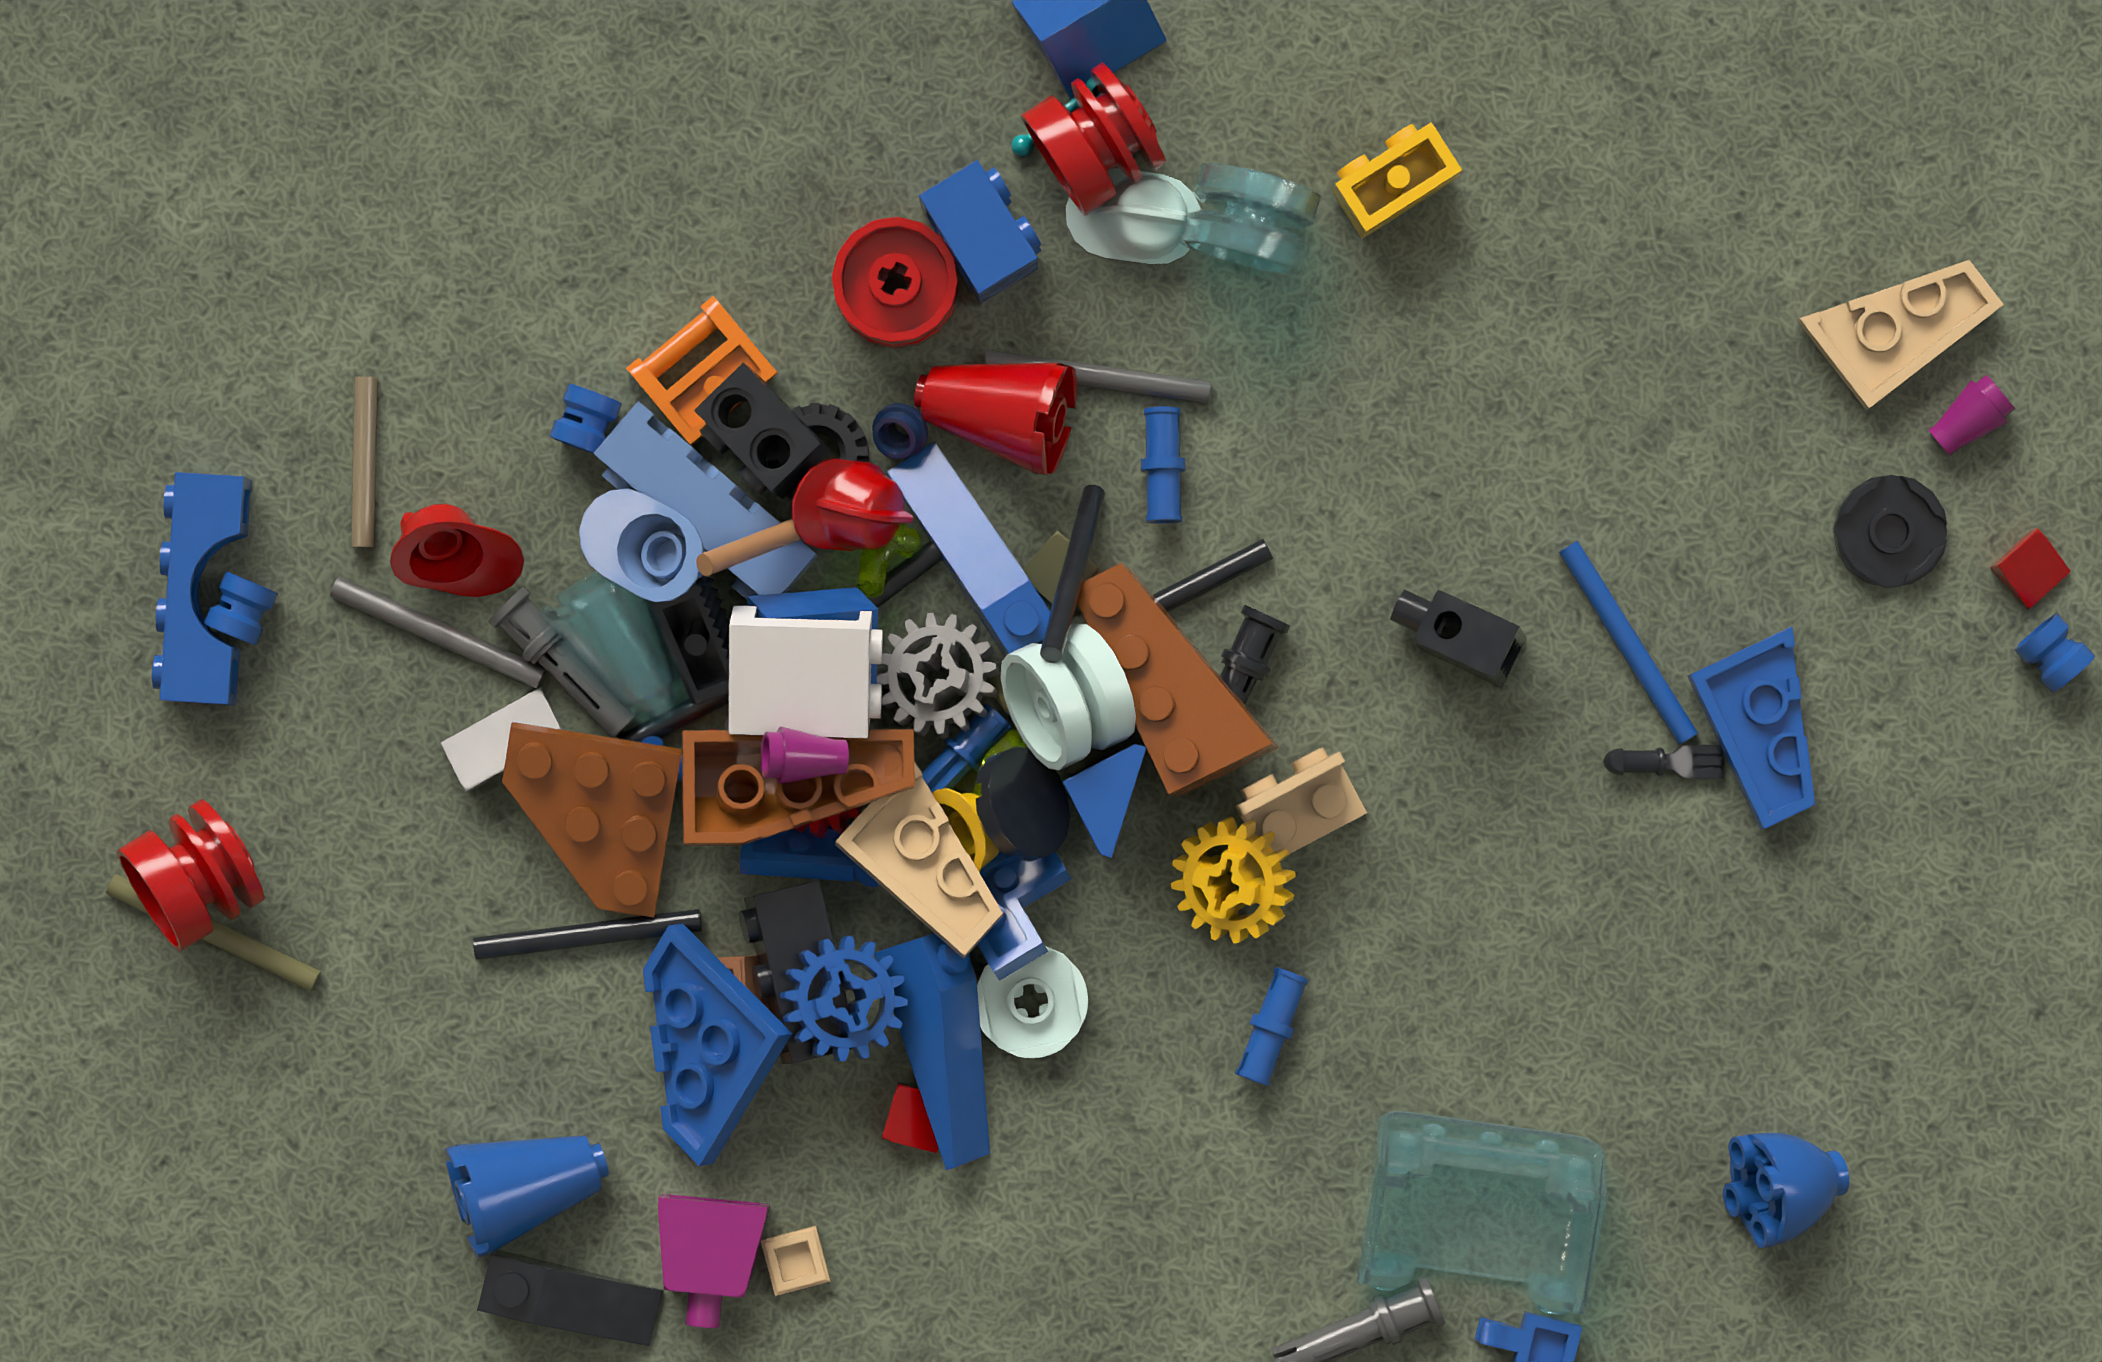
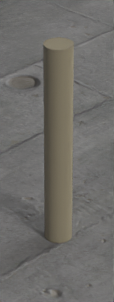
M354 377L351 547L374 548L377 421L376 377Z

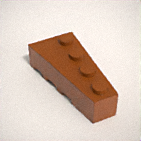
M1120 563L1082 582L1077 604L1087 625L1099 633L1105 640L1125 673L1134 701L1135 725L1169 795L1180 797L1280 748L1131 568Z

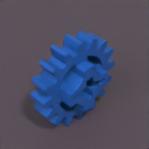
M845 936L841 938L839 950H836L830 939H824L819 941L820 956L817 957L809 950H804L799 954L801 962L805 966L803 970L787 969L785 975L796 984L794 990L781 992L780 999L793 1002L794 1010L784 1015L783 1020L784 1022H799L802 1028L794 1037L797 1043L805 1042L811 1038L815 1040L812 1051L813 1055L817 1057L823 1056L829 1047H832L834 1060L844 1062L848 1057L849 1048H852L858 1059H865L869 1057L868 1043L870 1041L879 1048L886 1047L889 1044L886 1035L883 1033L885 1028H901L903 1023L893 1016L892 1013L894 1008L907 1006L908 999L895 996L894 988L905 982L904 976L889 977L886 970L894 960L891 955L877 960L873 958L875 943L871 941L865 942L856 951L853 936ZM844 960L864 967L873 978L863 980L851 974L849 965L845 964ZM821 969L819 975L822 983L815 997L808 1000L810 984L814 976ZM840 988L843 991L852 990L854 992L855 1000L847 1004L848 1011L846 1008H835L832 998L840 994ZM880 998L877 1015L869 1026L866 1015L873 1001ZM825 1018L835 1023L839 1033H842L844 1038L828 1034L816 1024L815 1020Z

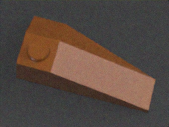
M914 729L869 730L868 738L826 737L847 741L849 759L846 774H832L783 784H777L775 778H764L762 775L761 745L763 735L729 734V730L683 731V845L742 846L913 789L915 786Z

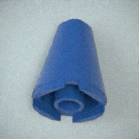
M585 1135L457 1144L444 1148L445 1154L449 1158V1161H446V1166L461 1220L466 1221L467 1225H472L474 1235L467 1238L475 1256L478 1258L491 1254L599 1192L602 1189L600 1178L609 1176L606 1158L600 1143L590 1146Z

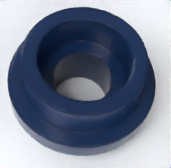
M893 403L882 408L875 416L872 425L873 440L877 449L889 458L902 459L913 457L923 449L928 440L929 432L926 421L915 408L903 403ZM895 423L904 427L909 435L899 432Z

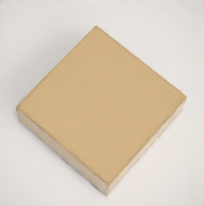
M817 1225L761 1240L775 1296L831 1281Z

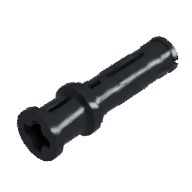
M1244 605L1241 613L1245 618L1231 648H1225L1221 654V657H1223L1221 663L1225 664V667L1220 675L1244 705L1253 691L1257 680L1263 681L1264 676L1268 677L1270 668L1267 666L1269 658L1280 634L1288 633L1290 625L1247 605Z

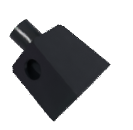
M1403 590L1390 617L1391 621L1416 632L1413 642L1422 651L1501 689L1526 640V636L1520 626L1441 590H1437L1432 602L1412 592ZM1455 621L1461 624V630L1454 638L1448 639L1441 635L1442 628L1448 622Z

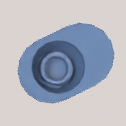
M631 489L610 490L596 498L584 512L579 529L580 545L589 565L602 576L639 597L656 603L673 601L687 593L696 580L702 577L697 568L696 559L699 554L703 553V541L696 526L684 515L654 498Z

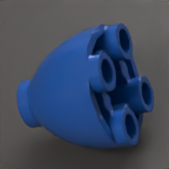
M1753 1133L1732 1137L1729 1141L1728 1150L1732 1182L1725 1184L1723 1188L1724 1204L1732 1217L1740 1216L1741 1221L1759 1248L1785 1243L1802 1235L1826 1213L1836 1196L1844 1195L1848 1191V1168L1842 1155L1835 1150L1824 1152L1813 1143L1785 1133Z

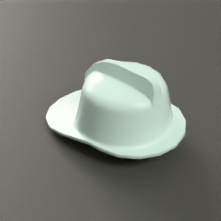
M1113 168L1108 173L1114 184L1116 197L1086 216L1078 210L1069 198L1066 204V221L1074 240L1089 253L1109 259L1146 264H1167L1183 257L1196 243L1201 229V208L1194 193L1180 180L1163 174L1140 171L1142 180L1135 184L1119 168Z

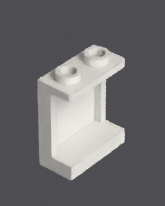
M733 606L729 625V734L764 735L765 732H777L778 728L782 726L822 737L868 738L870 718H881L882 684H871V664H882L883 630L872 629V611H860L859 620L776 619L757 618V606Z

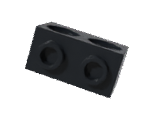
M744 362L694 410L706 423L699 430L700 433L722 455L731 449L742 460L744 465L738 470V473L760 495L769 489L783 499L799 484L809 469L820 463L832 452L757 372ZM738 402H750L752 414L749 421L740 428H730L728 423L730 409ZM777 442H788L790 446L788 461L780 468L769 469L766 463V455L769 448Z

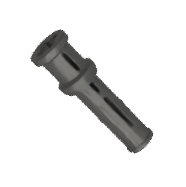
M524 586L488 622L493 628L500 626L524 650L522 657L527 663L530 661L534 665L539 662L571 697L609 734L608 736L614 738L638 713L563 638L566 635V632L563 630L564 626L559 621L552 623L529 599L531 592Z
M1424 1276L1418 1279V1286L1385 1298L1382 1294L1373 1297L1374 1300L1369 1302L1371 1308L1278 1346L1275 1345L1271 1347L1274 1358H1276V1362H1331L1382 1340H1385L1386 1345L1390 1343L1395 1345L1401 1342V1335L1428 1324L1434 1323L1439 1327L1446 1323L1429 1281Z

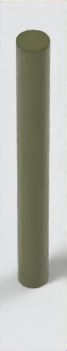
M115 874L108 885L106 894L147 913L128 879ZM211 919L214 930L201 940L309 991L314 989L321 974L320 970Z

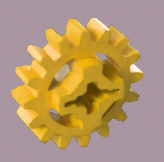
M1227 817L1218 822V827L1209 822L1197 829L1198 836L1192 835L1181 844L1188 855L1183 854L1174 859L1172 866L1183 872V877L1171 883V889L1184 891L1186 899L1182 900L1177 906L1179 911H1186L1192 908L1196 916L1191 926L1197 929L1205 923L1212 925L1210 931L1211 939L1215 941L1226 935L1228 930L1233 943H1240L1248 938L1249 933L1256 939L1268 932V924L1275 925L1285 917L1279 906H1285L1294 899V894L1283 888V884L1296 877L1295 871L1282 869L1280 864L1289 855L1288 850L1281 849L1274 852L1270 845L1274 840L1275 833L1269 831L1263 836L1258 837L1255 835L1256 821L1251 819L1241 824L1238 830L1233 817ZM1228 845V849L1221 856H1206L1213 847ZM1229 870L1232 872V876L1227 874ZM1234 885H1238L1239 889L1236 890ZM1254 903L1260 904L1254 913L1238 915L1239 910L1245 904L1249 906Z

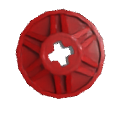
M1103 62L1090 70L1094 83L1100 92L1099 96L1095 97L1085 83L1077 78L1071 82L1074 97L1079 105V108L1074 112L1070 113L1057 98L1051 95L1021 115V119L1042 157L1069 198L1084 216L1116 197L1115 187L1108 173L1113 167L1117 166L1127 178L1136 184L1142 180V174L1132 156L1133 154L1138 152L1153 171L1164 166L1167 161L1158 143L1157 130L1145 108L1131 88L1116 78Z
M203 799L198 800L188 808L195 830L179 814L169 818L170 831L176 845L169 848L157 834L149 830L119 848L116 852L120 865L141 904L162 935L179 952L213 932V925L206 907L210 903L232 921L240 915L239 905L233 892L249 908H253L265 899L263 888L255 873L254 862L244 843L230 824L223 821L213 807Z

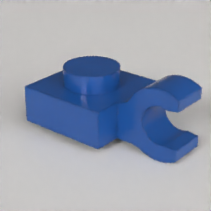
M1524 1311L1520 1328L1480 1317L1475 1340L1488 1346L1514 1351L1512 1362H1574L1582 1326Z

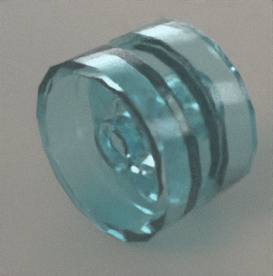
M1202 163L1193 194L1203 204L1222 212L1196 210L1188 213L1180 243L1199 253L1231 263L1272 273L1299 275L1308 245L1298 235L1279 227L1303 229L1312 226L1321 195L1302 185L1261 171L1215 163Z

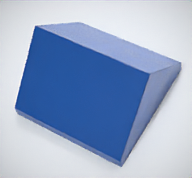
M1147 0L1012 1V5L1069 99L1074 98L1071 82L1079 78L1086 85L1087 81L1092 77L1090 70L1102 62L1112 73H1115L1167 42Z
M1134 744L1062 782L1097 851L1101 855L1112 858L1146 747Z

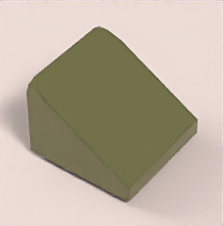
M1056 531L1023 568L1034 588L1052 605L1069 545V540L1059 531ZM1090 559L1087 562L1083 581L1092 578L1099 570Z

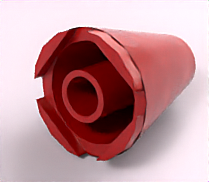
M1062 363L934 365L928 375L921 374L917 381L914 393V406L921 408V416L926 422L1035 474H1053L1062 460L1072 428L1069 426L1064 427L1067 407L1073 409L1076 407L1077 376L1073 366Z

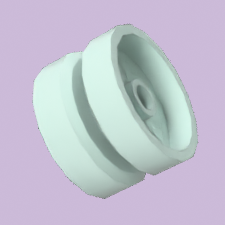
M1076 623L1070 627L1064 654L1059 662L1051 663L1042 659L1040 656L1042 644L1036 643L1009 653L1002 661L1001 683L1011 718L1025 744L1034 756L1049 769L1061 770L1083 760L1090 753L1091 747L1100 750L1107 749L1128 739L1134 732L1136 713L1133 696L1125 673L1112 649L1101 635L1087 624Z

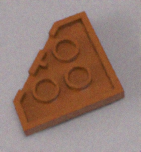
M512 722L502 778L504 786L598 909L654 918L682 749Z

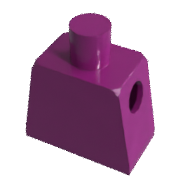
M663 1193L658 1197L664 1290L688 1292L685 1325L719 1328L722 1296L745 1297L767 1221L770 1204Z

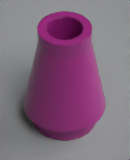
M1985 375L1976 383L1971 379L1939 421L1928 431L1951 456L1959 448L2008 423L2005 417L2013 412L2015 407L1995 383Z
M782 726L778 728L777 732H765L761 745L762 775L764 778H775L777 784L832 774L845 775L847 772L849 750L846 740H834Z

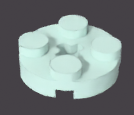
M1045 946L1048 950L1046 954L1000 981L988 964L984 968L977 984L979 1018L982 1031L998 1048L1018 1057L1040 1058L1060 1051L1078 1034L1087 1014L1088 993L1081 972L1065 954ZM1027 984H1034L1037 993L1046 992L1048 997V1003L1039 1006V1015L1036 1017H1028L1026 1009H1016L1014 1004V998L1023 995V986Z

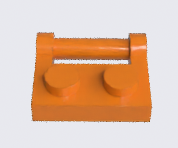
M714 296L710 297L700 306L703 311L644 361L638 357L626 367L690 446H693L703 437L699 430L706 424L694 410L743 362L756 371L766 383L778 375V372ZM718 328L727 338V341L666 390L657 378ZM746 401L736 403L730 409L728 416Z

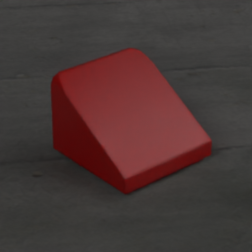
M2039 528L2031 530L1990 567L2027 610L2034 606L2071 572Z
M898 1082L881 1139L937 1153L938 1144L919 1088Z

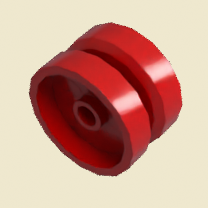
M902 217L873 220L854 231L838 251L832 273L835 301L850 329L871 344L891 349L918 346L938 334L952 316L959 292L954 257L942 237L922 222ZM893 275L904 277L907 282V289L898 288L893 295L889 294L886 290L888 278Z

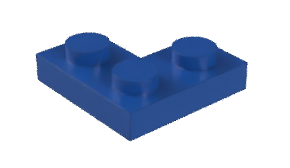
M1000 851L979 872L1003 912L1000 920L977 944L999 981L1048 952L1023 908L1072 879L1056 852L1046 857L1026 862L1020 861L1022 858L1017 855L1009 857Z

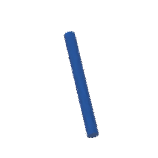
M1577 540L1559 552L1560 556L1678 744L1680 745L1698 734L1695 726L1579 541Z

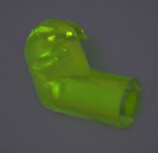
M901 524L893 540L885 547L861 551L856 587L865 596L878 597L883 594L888 562L896 553L903 558L912 557V554L917 551L920 545L921 537L919 532L914 528L906 527V524Z

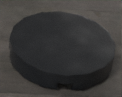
M1895 475L1870 478L1852 489L1837 509L1833 527L1836 552L1848 571L1867 584L1885 588L1910 585L1932 572L1943 556L1947 542V520L1945 510L1933 491L1916 479Z
M1015 746L988 757L978 771L976 784L982 782V796L976 798L977 814L987 836L999 851L1009 857L1017 855L1022 858L1020 861L1031 862L1058 851L1067 837L1070 822L1068 796L1059 774L1055 769H1049L1040 762L1029 748Z

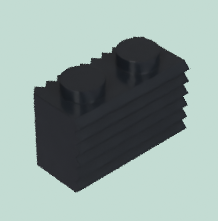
M704 575L696 580L687 593L673 601L659 603L648 601L692 704H698L729 692L730 619L725 618L727 610L720 607L723 600L716 597L718 589L711 587L714 579Z

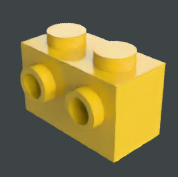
M1432 122L1418 131L1413 124L1408 125L1384 142L1388 150L1369 161L1364 154L1336 172L1341 180L1335 183L1331 192L1361 239L1453 182L1462 172L1461 167Z

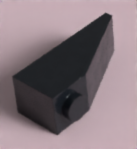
M496 1250L490 1255L477 1311L534 1325L649 1346L663 1290Z

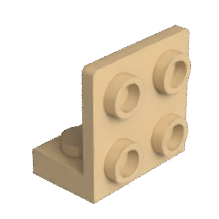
M1324 747L1292 762L1290 765L1295 772L1294 775L1277 783L1273 774L1241 789L1240 792L1245 800L1234 806L1243 823L1250 819L1256 821L1255 835L1258 837L1263 836L1269 831L1275 833L1274 840L1270 845L1274 852L1287 849L1289 854L1367 813L1342 766L1345 760L1341 752L1339 751L1328 756Z

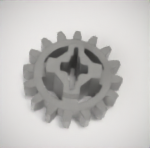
M933 612L927 613L926 627L919 628L911 619L905 621L908 635L902 639L890 633L887 638L895 649L892 655L882 653V665L888 668V672L877 676V684H882L884 689H890V692L882 697V705L887 710L900 706L894 720L904 727L914 718V731L919 736L924 737L929 731L930 726L934 725L937 734L941 738H948L949 724L956 723L964 732L970 730L967 719L970 713L974 712L976 715L984 718L988 714L980 703L983 696L991 698L998 695L996 688L987 683L988 678L1001 674L1000 667L996 663L985 662V659L995 652L993 646L989 641L980 642L975 645L981 631L971 624L960 632L961 620L957 615L951 614L946 620L945 626H941L938 617ZM932 641L930 647L915 655L911 654L919 646ZM960 645L968 651L972 659L974 674L969 673L966 669H962L959 664L961 656L959 651ZM942 665L949 673V676L946 680L937 679L933 685L926 676L929 671L938 672ZM902 677L913 682L916 687L914 695L916 700L915 706L908 701L904 693ZM959 696L964 697L955 706L943 710L946 703Z

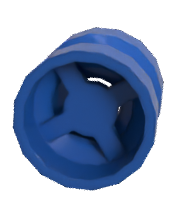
M568 384L563 397L566 406L562 418L554 421L549 437L593 454L607 438L605 435L609 422L616 420L622 403L586 388Z
M226 571L219 586L222 593L219 605L210 607L204 624L250 644L257 645L263 631L259 622L264 612L273 608L279 593Z
M2058 613L2041 623L2014 649L2025 663H2039L2037 668L2041 671V681L2052 693L2071 681L2095 658V655L2085 643L2075 642L2072 638L2069 640L2066 638L2069 625Z

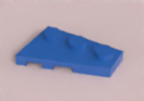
M1793 626L1687 675L1760 830L1766 829L1815 805L1807 736H1804L1800 699H1802L1800 681L1796 674L1793 647H1795Z

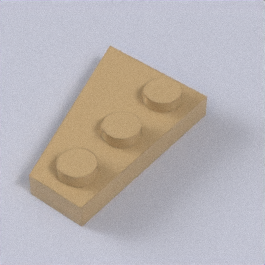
M1967 260L1827 310L1813 313L1796 321L1861 405L1867 410L2004 304L1971 261Z
M914 761V788L871 802L835 841V845L964 959L1000 920L1003 912L971 857L961 845L949 824V819L939 802L935 800Z

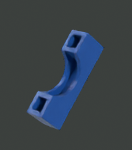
M175 472L174 485H166L163 511L165 519H172L170 542L163 541L161 545L160 574L168 576L167 598H159L156 608L157 632H164L163 655H155L152 666L153 689H160V700L236 706L240 649L223 641L208 625L204 624L205 619L199 604V584L207 563L221 548L231 542L248 537L252 480L244 476Z

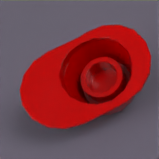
M844 459L824 460L809 469L799 482L792 504V520L796 533L804 543L820 549L853 551L857 549L875 550L885 547L893 540L900 525L913 523L914 516L904 510V496L899 485L894 480L885 476L880 466L870 462Z
M447 503L433 504L420 509L416 513L407 512L402 516L400 522L401 538L392 549L390 565L394 575L404 584L420 588H430L459 596L482 597L500 593L511 587L522 574L525 560L520 545L510 535L493 528L476 525L472 518L458 506Z

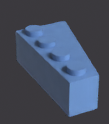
M639 401L593 453L608 466L601 476L618 490L635 489L638 492L644 493L684 515L693 523L703 541V553L780 523L758 503L749 498L744 491L721 471L707 462L679 435L659 421ZM799 540L728 568L738 577L731 587L747 600L748 596L788 593L818 558V555Z

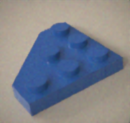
M684 924L669 925L643 968L645 992H653L657 1025L650 1026L656 1072H663L667 1105L660 1106L663 1130L698 1166L714 1164L791 1037L792 1032Z

